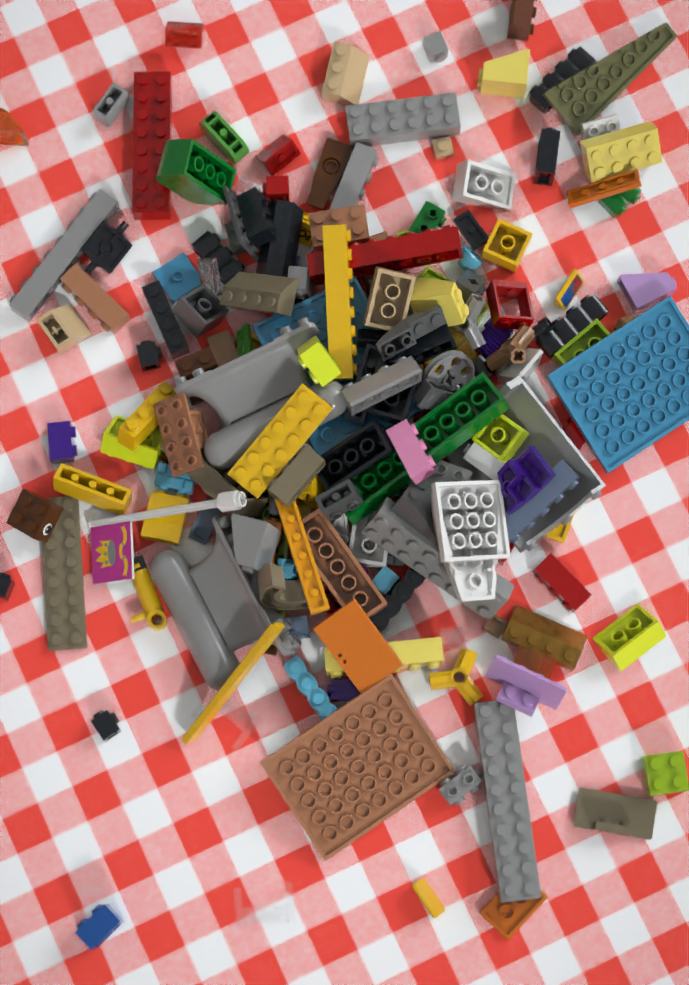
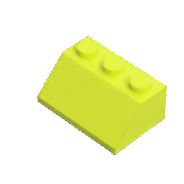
M115 415L103 434L100 452L154 470L161 458L160 446L163 443L160 429L155 428L132 451L118 443L119 427L127 418Z
M637 603L592 639L608 660L620 671H623L667 636L660 622Z

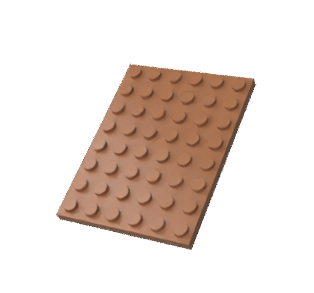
M392 674L363 693H360L259 762L324 861H327L456 772Z

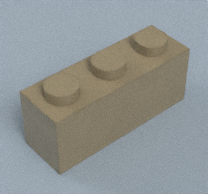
M307 445L304 449L300 448L296 452L292 463H287L283 467L279 478H274L268 486L269 494L287 509L326 465L325 459Z

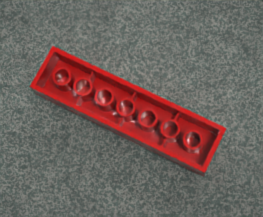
M171 71L134 72L132 214L134 220H171L172 191L156 180L164 142L172 140L173 80Z
M446 225L438 230L430 228L417 234L416 232H408L400 237L392 235L379 241L378 239H370L367 243L359 244L354 242L348 244V249H352V260H349V268H353V277L356 276V278L374 275L376 266L398 271L463 259L458 227L453 225ZM321 249L312 250L306 254L309 276L314 286L325 284L324 251Z

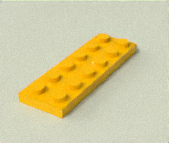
M302 383L227 474L258 499L270 482L276 478L283 467L332 411L333 407Z

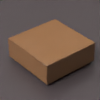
M494 614L489 621L486 620L481 629L498 639L508 621Z

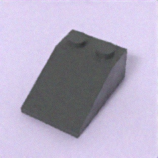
M412 480L403 490L391 511L438 546L431 509L432 487L424 480L418 484H415Z

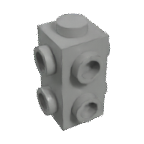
M464 765L455 772L457 774L456 777L452 780L448 777L440 783L441 788L438 791L449 806L452 804L455 806L459 805L465 800L463 797L468 792L473 794L481 788L479 784L482 782L480 779L482 774L476 767L472 768L470 765L466 768Z

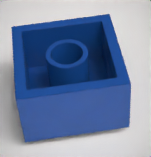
M98 904L91 911L93 915L89 919L84 918L76 925L78 929L75 931V934L90 950H96L125 922L109 904Z

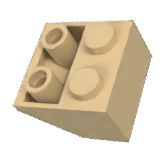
M70 304L51 309L36 319L40 328L60 356L92 335Z

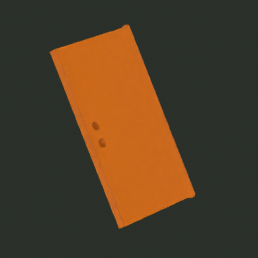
M355 598L313 628L360 693H363L403 666V663Z

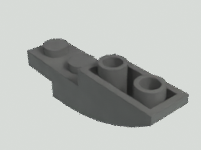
M437 304L422 313L417 311L386 332L376 343L382 361L384 362L417 344L416 340L446 324L447 321L441 306Z

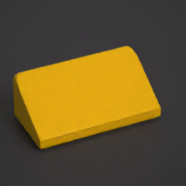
M425 878L412 885V888L432 918L436 919L445 912L444 906Z

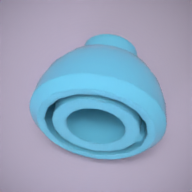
M468 246L462 248L463 259H459L458 266L462 270L466 271L468 268L473 270L483 265L481 258Z

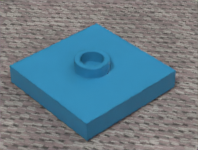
M184 252L152 272L173 304L180 297L205 284Z

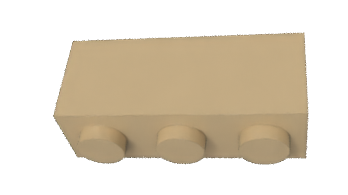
M334 41L322 90V101L346 106L359 104L370 56L353 45Z

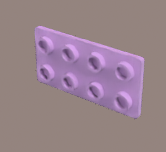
M499 655L494 656L485 675L486 678L502 685L496 701L530 717L534 714L538 702L553 710H557L568 690L560 683L553 682L543 675L534 673L524 666L513 663Z

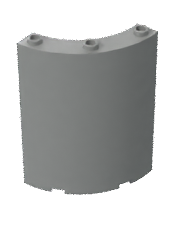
M519 375L506 383L499 391L510 407L503 414L530 433L511 460L519 459L529 446H535L551 469L561 460H565L580 476L577 480L579 484L574 489L565 491L563 493L565 497L556 504L554 502L549 506L551 510L544 517L539 516L535 520L536 524L527 531L525 529L521 533L522 537L513 545L522 553L526 549L528 551L534 549L538 545L536 542L560 524L564 526L572 520L571 516L591 499L594 501L602 495L601 490L606 484ZM473 437L446 456L451 464L472 472L469 481L492 480L463 458L465 455L463 450L469 443H474L471 440ZM503 496L504 509H505V513H506V509H508V505H507L506 497Z

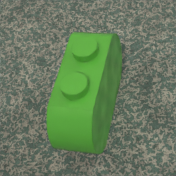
M212 111L199 122L204 134L232 164L235 165L250 152L244 140L218 112Z

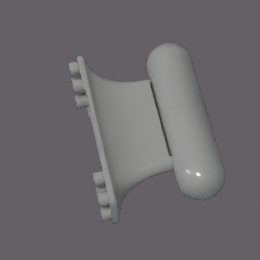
M307 317L297 321L298 328L292 330L290 326H285L279 330L281 336L275 338L274 341L212 371L204 372L203 368H198L192 372L194 378L186 380V377L183 376L175 380L177 387L174 388L176 394L185 393L186 398L195 396L203 399L214 408L225 425V428L210 435L204 445L205 458L214 468L224 470L233 467L302 383L333 407L332 411L320 425L340 416L346 410L347 406L341 394L343 386L337 381L332 380L323 387L320 383L310 387L305 369L298 361L297 348L313 336L319 334L316 324L309 322Z
M226 514L216 515L212 518L216 531L215 543L208 555L191 569L187 559L174 549L159 552L152 559L149 567L151 576L206 684L216 691L220 690L240 664L234 651L255 644L270 624L281 622L285 626L272 643L282 655H293L297 652V647L302 645L300 638L297 635L292 637L289 629L293 628L291 621L288 618L282 619L276 609L268 608L260 602L256 577L241 570L242 567L235 563L231 517H228Z

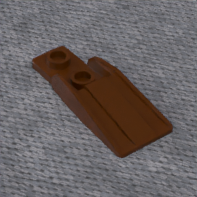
M331 138L326 139L314 174L312 189L306 201L307 205L320 210L324 209L329 195H333L342 179L353 152V146Z

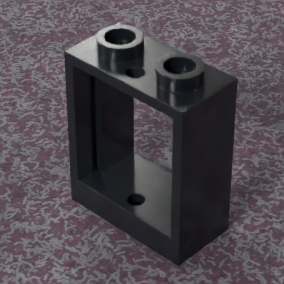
M542 128L538 143L533 184L552 186L556 172L561 132L555 128Z

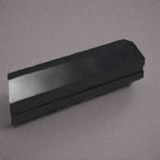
M276 200L267 205L272 213L270 218L276 226V230H274L276 238L260 246L256 273L288 277L289 266H296L304 211L294 202Z

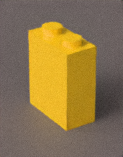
M157 489L156 492L151 491L147 511L190 504V501L186 498V495L176 493L175 496L169 495L167 491ZM188 513L144 520L141 531L142 539L180 547Z

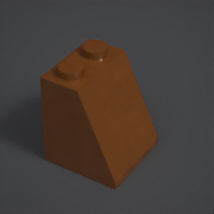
M211 347L175 360L179 376H185L186 380L194 378L192 372L198 368H203L204 372L218 368ZM188 397L192 406L204 402L199 397Z

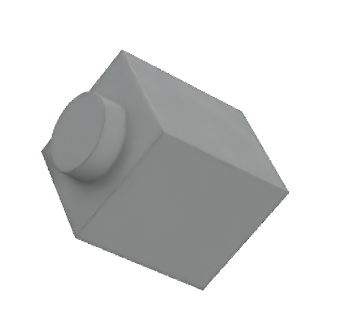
M441 31L423 37V47L430 63H440L448 57L449 49Z

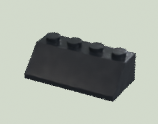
M374 419L321 455L325 459L326 465L318 473V476L326 491L348 478L352 479L393 452V444L386 432L385 426Z

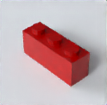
M552 553L533 570L534 578L540 584L544 583L548 587L547 591L554 598L558 597L562 601V607L568 612L571 610L574 613L592 595Z

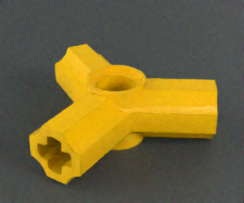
M462 648L453 670L429 673L431 690L455 687L470 707L479 701L484 695L469 678L477 653ZM456 673L464 676L462 683H457L454 680L453 676Z

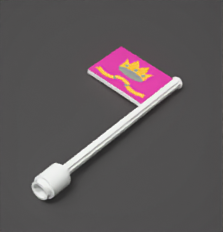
M234 490L219 493L214 500L94 520L92 518L89 519L87 525L91 529L93 585L135 579L132 522L218 508L221 512L240 510L247 503L245 493Z

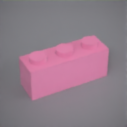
M407 419L386 430L410 478L415 484L436 474L433 467L436 463L431 455L427 456L425 450L428 448L422 439L419 440L416 436L419 432L414 423L410 425Z

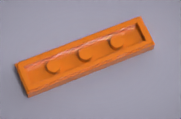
M635 169L566 191L570 209L641 187L639 170Z

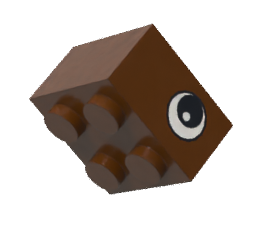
M22 489L6 523L35 540L47 543L64 508L34 491Z

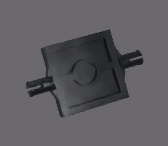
M105 221L100 224L80 250L91 261L84 270L91 275L96 267L102 268L108 274L113 272L133 246L123 235L124 231L129 227L128 223L126 224L125 221H122L117 229L111 227Z

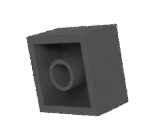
M203 284L180 297L171 312L198 338L220 325L229 310L225 306L220 305V300Z

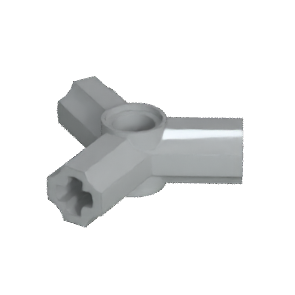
M473 293L466 302L469 308V314L466 318L468 325L449 326L450 330H457L462 333L471 351L486 344L476 324L477 318L486 302L484 298Z

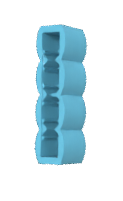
M294 656L284 663L288 677L296 682L299 692L308 699L310 707L319 714L320 720L337 710L330 703L326 692L318 687L315 677L307 672L304 662L299 657Z

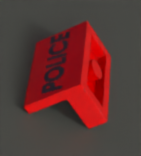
M282 134L258 153L255 158L264 164L270 175L274 176L297 158L301 152L293 139Z

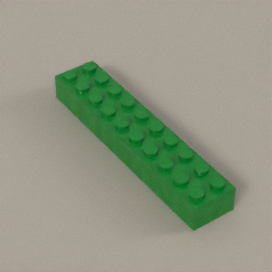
M482 372L414 423L419 432L416 436L419 440L422 439L428 448L425 450L427 456L431 455L437 464L510 409L505 398L485 373ZM394 445L393 452L350 479L364 502L358 508L349 510L344 514L355 526L375 511L386 497L392 498L412 481Z

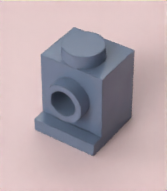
M307 615L288 618L293 625V628L289 629L292 637L297 635L300 639L310 638Z

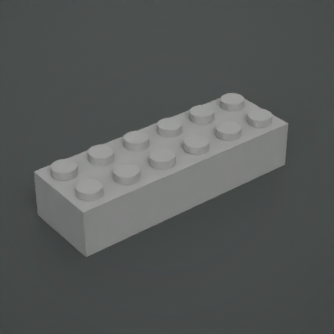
M456 92L345 106L349 144L355 147L356 142L366 146L460 135L461 124Z

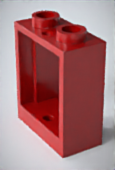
M492 279L486 289L492 327L517 330L522 325L530 327L535 319L527 282ZM499 298L517 299L520 316L502 315Z

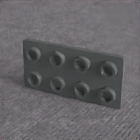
M224 186L222 188L232 218L224 226L232 252L237 256L247 251L257 261L259 260L257 253L259 248H256L247 237L236 199L237 195L234 190L230 191L227 186Z

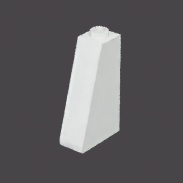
M469 443L463 450L465 454L463 458L492 480H499L497 473L505 463L477 443Z

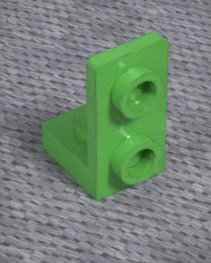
M245 323L236 333L238 358L255 350L252 349L250 324Z

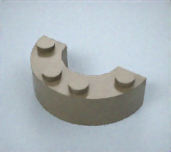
M273 563L262 565L256 579L260 602L264 606L277 610L309 608L300 579L285 580L283 567Z

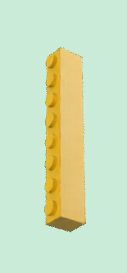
M346 224L322 226L328 352L342 372L333 381H355V375H358V366L354 364V356H357V346L353 344V337H356V327L352 325V318H355V307L351 306V299L354 298V288L350 287V279H353V268H349V260H352V249H348V241H351V230H347Z

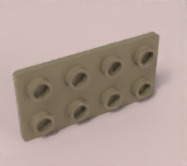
M580 787L573 826L651 840L657 801Z

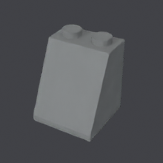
M232 513L231 522L235 563L242 567L241 570L256 577L263 564L272 563L281 531L268 522Z

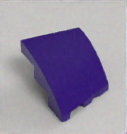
M529 446L519 459L508 460L497 473L502 495L506 497L508 509H506L507 514H513L556 476L535 446Z

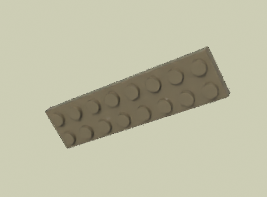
M71 496L47 498L64 508L48 542H42L48 651L88 648L79 500Z

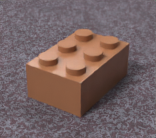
M364 204L308 213L314 250L321 249L324 251L322 226L346 224L347 230H351V241H348V244L354 242L362 244L370 240Z

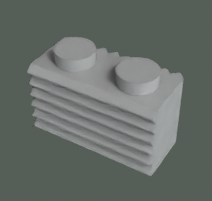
M114 82L109 86L108 91L103 94L95 109H92L95 120L107 128L111 126L129 101L128 91Z

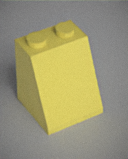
M530 49L484 62L483 69H479L477 87H481L480 94L524 99Z
M417 278L410 301V306L414 313L417 311L422 313L438 304L442 308L448 327L465 323L469 314V308L464 303L462 292L454 281Z

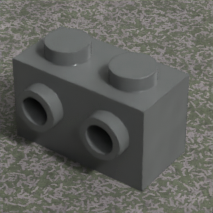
M349 478L315 497L322 514L329 521L339 519L342 514L358 508L364 502L356 486Z

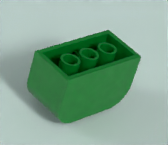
M173 139L164 142L156 180L187 201L202 205L227 204L222 187L227 186L230 191L232 190L236 169L193 139Z

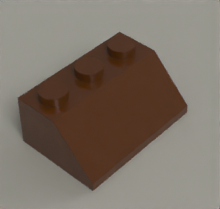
M511 0L507 39L528 41L529 35H533L534 24H531V20L536 16L537 7H533L534 1L537 0Z

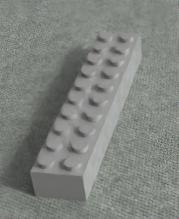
M496 700L474 703L473 710L500 903L540 899L542 896L515 709Z

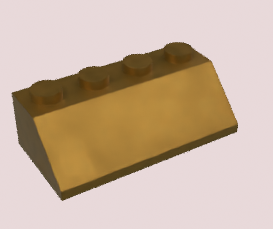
M516 605L501 640L573 671L583 651L587 635Z

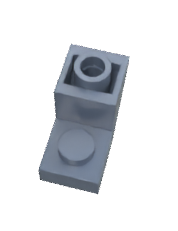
M206 497L205 501L213 500V499H211V498H209V497ZM218 508L200 510L188 538L206 545L214 528L212 518L220 515L221 511Z

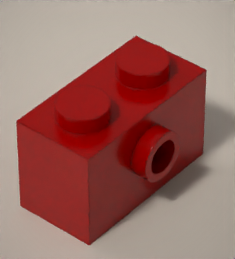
M288 175L266 176V183H262V191L268 199L267 205L276 200L290 201Z

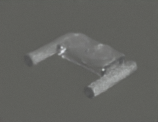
M212 689L193 712L192 716L195 719L199 717L218 691ZM232 696L219 711L243 731L231 746L234 750L238 751L262 720Z
M284 882L286 903L244 908L242 905L241 887L233 888L237 929L296 922L292 882Z

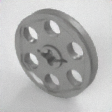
M450 350L443 352L427 365L422 374L421 383L424 379H431L450 387H456V385L461 384L459 388L461 389L474 379V364L461 351ZM458 357L456 363L451 364L452 360ZM438 365H441V368L438 371L434 372L435 368ZM467 367V371L461 374L462 369Z

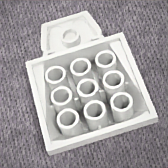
M499 480L432 483L431 509L434 530L439 546L440 561L445 565L459 602L495 599L497 579L495 565L498 563V559L511 558L504 501Z

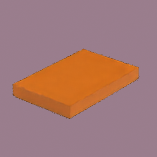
M541 890L542 897L540 899L500 903L499 892H497L479 911V914L508 941L545 902L548 896Z

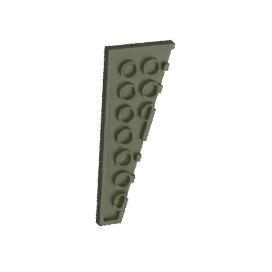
M665 22L545 91L542 96L575 136L582 132L581 123L594 120L678 35Z

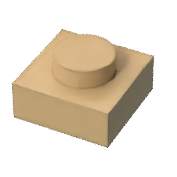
M450 136L432 140L436 160L454 156Z

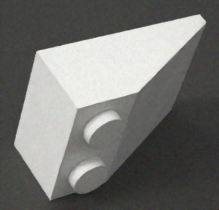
M471 160L457 164L452 200L468 205L511 210L516 174Z
M525 348L526 360L522 364L510 362L507 366L498 370L497 381L505 386L506 383L520 375L526 382L538 368L543 351L541 349Z

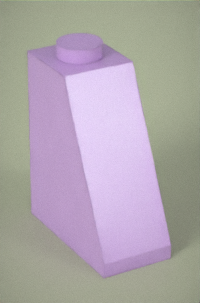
M668 272L622 274L617 279V283L634 314L673 295L677 289L675 279L670 277Z

